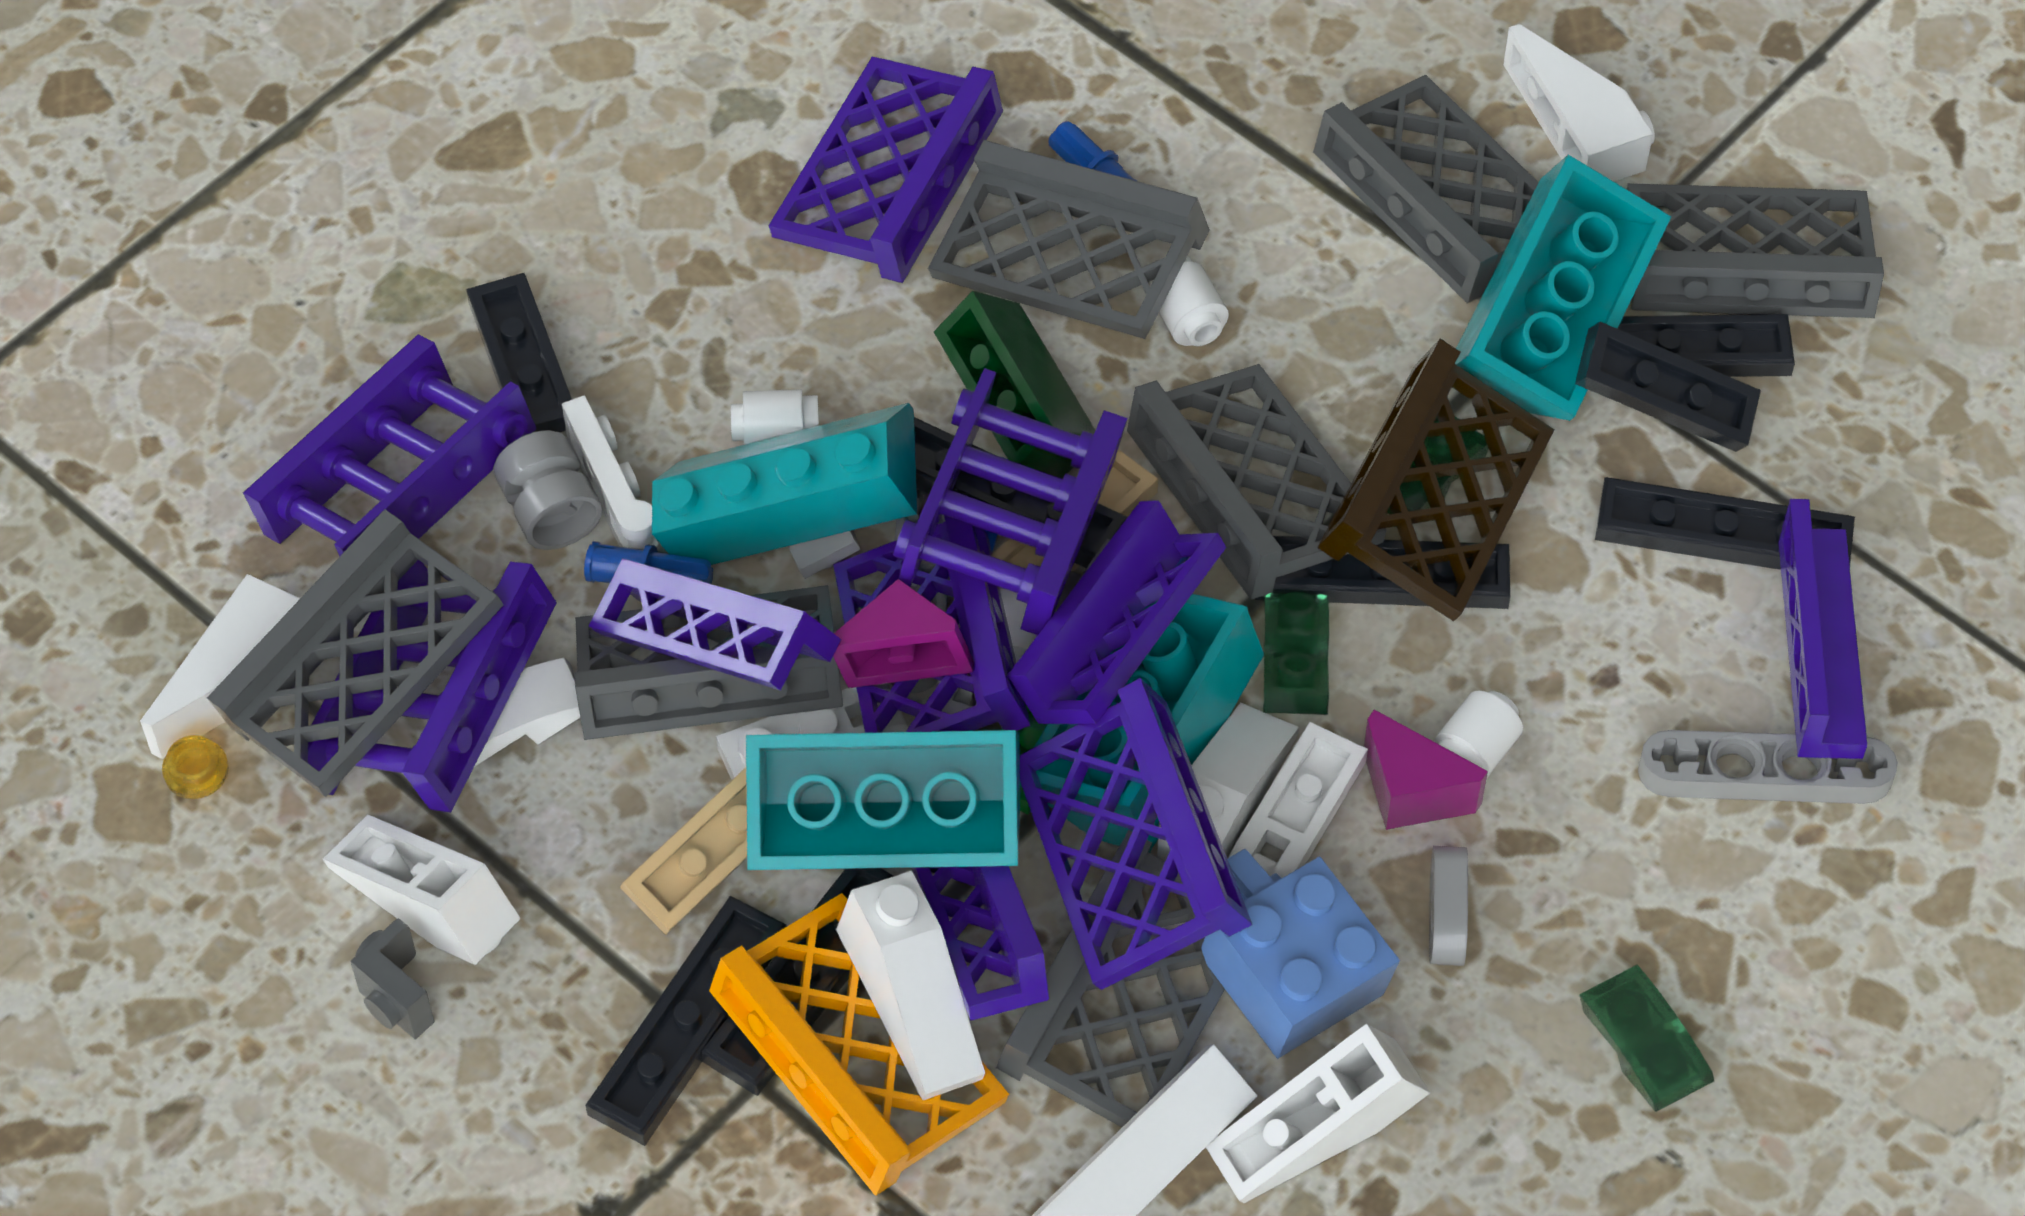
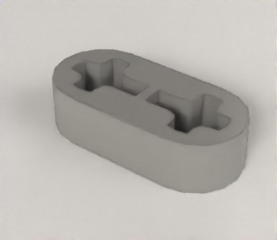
M1433 846L1430 867L1429 962L1430 964L1464 966L1468 931L1467 847Z

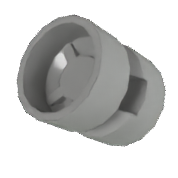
M550 430L533 432L520 437L499 454L493 467L495 478L508 503L513 506L515 517L528 543L534 548L542 550L559 549L579 541L594 529L602 515L601 503L588 478L581 472H578L580 462L568 439L560 432Z

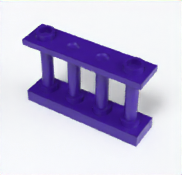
M418 334L243 492V495L263 534L279 544L299 526L304 524L335 541L334 546L339 556H341L384 509L400 519L408 531L419 539L493 470L497 457L508 445L520 437L533 433L537 428L518 385L510 381L487 403L453 386L435 342ZM433 404L467 421L444 443L411 426ZM390 443L423 460L401 483L367 466ZM346 483L380 501L356 524L322 506Z
M984 368L974 392L964 388L960 394L951 424L958 426L957 432L917 523L905 520L893 556L903 560L899 580L909 587L913 583L922 560L1018 593L1016 600L1027 603L1020 629L1038 635L1055 613L1115 462L1128 418L1104 410L1095 433L1083 430L1081 436L988 404L996 372ZM980 427L1071 459V466L1080 470L1077 477L1065 474L1064 478L1061 479L971 446ZM960 471H964L1054 503L1053 510L1061 512L1062 515L1059 522L1047 518L1046 522L1042 523L952 490ZM944 515L1035 547V555L1044 557L1041 566L1029 563L1026 569L935 537L933 534L941 516Z
M417 560L398 581V590L428 585V569L423 562ZM509 562L498 586L492 591L498 595L503 606L447 666L455 667L444 691L440 695L422 693L402 714L403 717L428 720L417 743L412 748L376 743L355 767L403 773L430 810L452 812L557 604L549 589L530 563ZM469 595L441 599V611L466 614L477 601ZM428 602L397 607V630L422 626L428 615ZM384 610L370 613L358 637L384 632ZM428 641L398 646L397 670L400 669L403 661L420 663L428 655ZM384 649L353 654V678L383 672ZM339 673L334 681L339 680ZM383 689L353 694L352 718L372 715L383 703ZM339 697L324 699L311 725L338 721ZM338 737L308 742V764L317 771H320L338 752ZM338 785L328 795H334Z

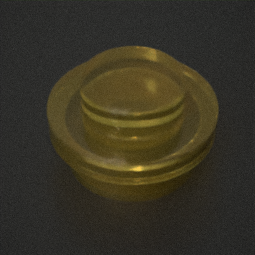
M199 735L186 736L173 743L162 764V774L167 787L177 796L187 799H199L213 794L224 784L229 772V763L221 746Z

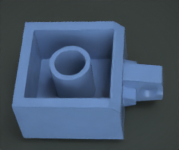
M1246 849L1228 858L1253 925L1230 937L1221 930H1218L1205 937L1201 950L1207 966L1277 1059L1384 995L1400 960L1320 856L1283 878L1277 873L1269 876Z

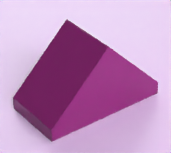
M899 579L834 633L841 641L833 658L848 688L971 673L974 669L973 658L956 620Z
M1375 709L1372 711L1367 719L1364 747L1368 749L1366 764L1386 830L1477 812L1483 801L1488 774L1487 770Z

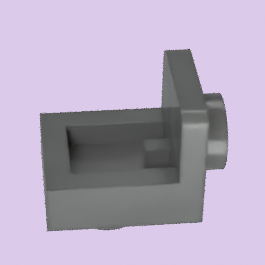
M398 918L384 931L378 930L370 934L361 943L355 957L350 962L359 992L366 997L364 1004L370 1013L385 1027L392 1029L397 1024L416 1040L435 1021L427 991L402 971L415 957L416 950L409 926Z

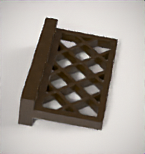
M1440 338L1413 367L1317 548L1337 561L1346 553H1349L1454 622L1463 613L1555 429L1457 366L1455 362L1461 351ZM1451 388L1472 401L1477 417L1455 419L1447 397ZM1438 416L1439 422L1434 423L1436 417ZM1511 426L1530 438L1531 442L1526 452L1508 454L1498 427ZM1482 430L1492 457L1470 460L1461 433ZM1444 435L1454 462L1432 465L1424 440L1427 437ZM1414 461L1416 468L1409 469ZM1513 466H1518L1516 472H1514ZM1496 469L1505 493L1503 497L1485 500L1475 472ZM1459 475L1468 502L1446 505L1437 478ZM1421 480L1430 508L1408 511L1400 485L1401 483ZM1390 507L1392 514L1385 515ZM1495 511V513H1494V515H1493V517H1492V519H1491V516H1490V513H1489V512ZM1473 515L1481 541L1477 544L1461 546L1451 518ZM1435 521L1445 549L1422 552L1413 524ZM1397 527L1406 555L1393 557L1371 543L1377 529ZM1465 558H1471L1469 564H1467ZM1450 562L1458 584L1453 595L1433 583L1427 564Z

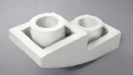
M560 658L523 669L475 766L525 734L538 745L580 718L575 689V673L569 661L565 658Z

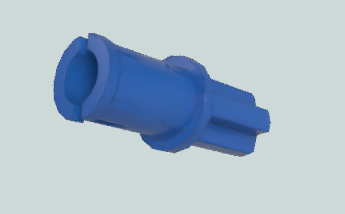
M1069 121L1062 122L1048 139L1049 146L1066 162L1137 181L1118 163L1119 157L1113 150L1104 152L1075 124Z
M593 541L592 545L590 544L584 563L585 579L593 583L595 581L610 583L622 558L712 584L713 568L707 559L659 553L657 547L650 544L646 545L644 550L606 545Z

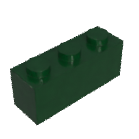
M971 291L934 331L935 336L966 389L974 392L984 368L996 372L988 404L1081 436L1083 430L1095 433L1094 426L1020 303ZM992 432L1009 461L1061 479L1074 468L1071 466V459Z

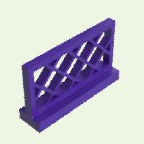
M872 56L768 225L771 236L776 239L878 264L881 278L903 283L971 168L983 140H987L1003 113L994 71L972 66L967 77L963 78ZM880 79L903 84L905 88L875 101L871 95ZM941 93L955 96L949 105L926 113L921 103L922 100ZM913 104L918 117L889 128L887 127L882 117L883 115ZM873 119L875 120L879 132L850 143L848 142L846 135L850 128ZM923 132L927 133L929 140L925 147L904 155L900 154L895 143ZM888 147L893 159L865 170L861 169L856 158ZM849 162L854 174L822 185L820 178L825 170ZM901 174L904 182L899 190L875 198L870 188L871 185ZM862 189L868 202L836 214L830 202L831 200ZM823 204L828 217L808 225L794 222L800 212ZM874 217L878 222V226L869 241L848 236L844 232L845 228Z
M944 516L945 522L937 525L933 536L993 557L989 537L984 529ZM897 540L833 564L844 624L859 612V607L863 609L899 579L903 560L893 556ZM935 565L930 574L918 570L913 580L914 584L920 586L917 593L930 602L938 592L954 597V601L945 613L954 618L957 624H960L959 629L973 658L974 669L970 673L971 677L967 675L968 673L932 677L941 682L925 704L907 698L920 679L896 682L890 691L874 685L856 687L865 733H883L898 710L915 716V719L905 732L974 731L999 722L1003 730L1017 731L1031 726L1026 704L1007 676L1015 666L1016 658L1000 587L939 565ZM877 571L886 574L871 596L855 590L854 580ZM957 688L975 694L977 705L951 715L942 712Z
M1141 678L1117 690L1121 702L1108 708L1096 724H1078L1020 755V782L1091 980L1100 990L1218 930H1221L1230 937L1253 925L1168 704ZM1123 725L1128 740L1118 763L1114 764L1095 758L1094 755L1103 735ZM1058 759H1064L1073 762L1060 794L1043 790L1036 771ZM1136 761L1140 771L1133 770ZM1089 768L1112 775L1098 807L1075 800ZM1128 780L1146 785L1149 793L1138 820L1114 813ZM1048 803L1054 805L1052 812L1049 809ZM1070 810L1094 817L1080 850L1062 845L1059 836ZM1157 817L1159 819L1161 827L1154 825V822ZM1109 823L1133 830L1119 863L1095 856ZM1149 835L1167 841L1170 849L1159 876L1135 869ZM1068 858L1075 860L1072 869L1070 867ZM1090 866L1114 873L1100 907L1084 902L1080 894V889ZM1178 872L1183 884L1174 882ZM1130 879L1154 886L1140 920L1116 912ZM1170 892L1188 897L1195 915L1194 919L1172 930L1156 926ZM1088 914L1095 916V920L1092 925ZM1111 922L1136 930L1126 954L1105 963L1100 947ZM1151 936L1157 937L1149 941Z

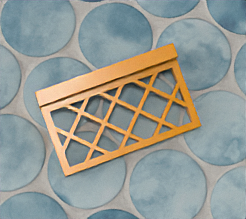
M841 893L748 951L741 945L720 958L709 991L873 1194L877 1196L895 1184L903 1170L1005 1104L1009 1093L983 1062L984 1078L973 1083L983 1096L970 1105L941 1100V1094L922 1101L919 1095L893 1091L896 1065H905L890 1036L888 1046L851 1039L854 1014L881 1018L872 1000L856 997L859 974L848 953L815 947L817 930L835 919L838 922L840 921L848 900ZM806 938L805 945L797 944L799 941ZM775 956L803 961L800 987L774 982L761 965ZM818 964L850 970L847 995L810 989L812 965ZM791 1002L798 1003V1004H797V1009L794 1007V1005H793ZM807 1005L843 1011L842 1036L837 1037L816 1033L805 1020ZM833 1053L839 1054V1060L834 1056ZM849 1056L885 1062L886 1069L883 1089L857 1084L847 1071ZM875 1104L881 1105V1112ZM891 1107L928 1114L927 1132L907 1145L890 1124ZM939 1116L948 1118L938 1125Z

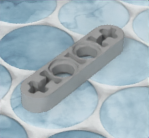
M1667 730L1655 733L1645 742L1640 757L1638 773L1641 782L1648 790L1666 797L1866 804L1877 802L1887 795L1896 775L1898 763L1895 753L1887 744L1878 739L1867 737V748L1863 759L1806 758L1816 766L1818 774L1811 779L1800 780L1788 775L1782 765L1785 759L1797 756L1796 734ZM1727 754L1740 755L1751 764L1752 772L1745 777L1736 778L1728 776L1720 770L1717 760ZM1661 755L1673 756L1674 764L1679 766L1678 771H1666L1664 762L1660 761ZM1698 755L1706 756L1703 774L1697 773L1700 762H1696ZM1832 759L1837 761L1834 772H1838L1836 779L1828 777ZM1861 761L1867 762L1870 772L1875 773L1874 778H1863L1861 769L1855 767L1856 763Z

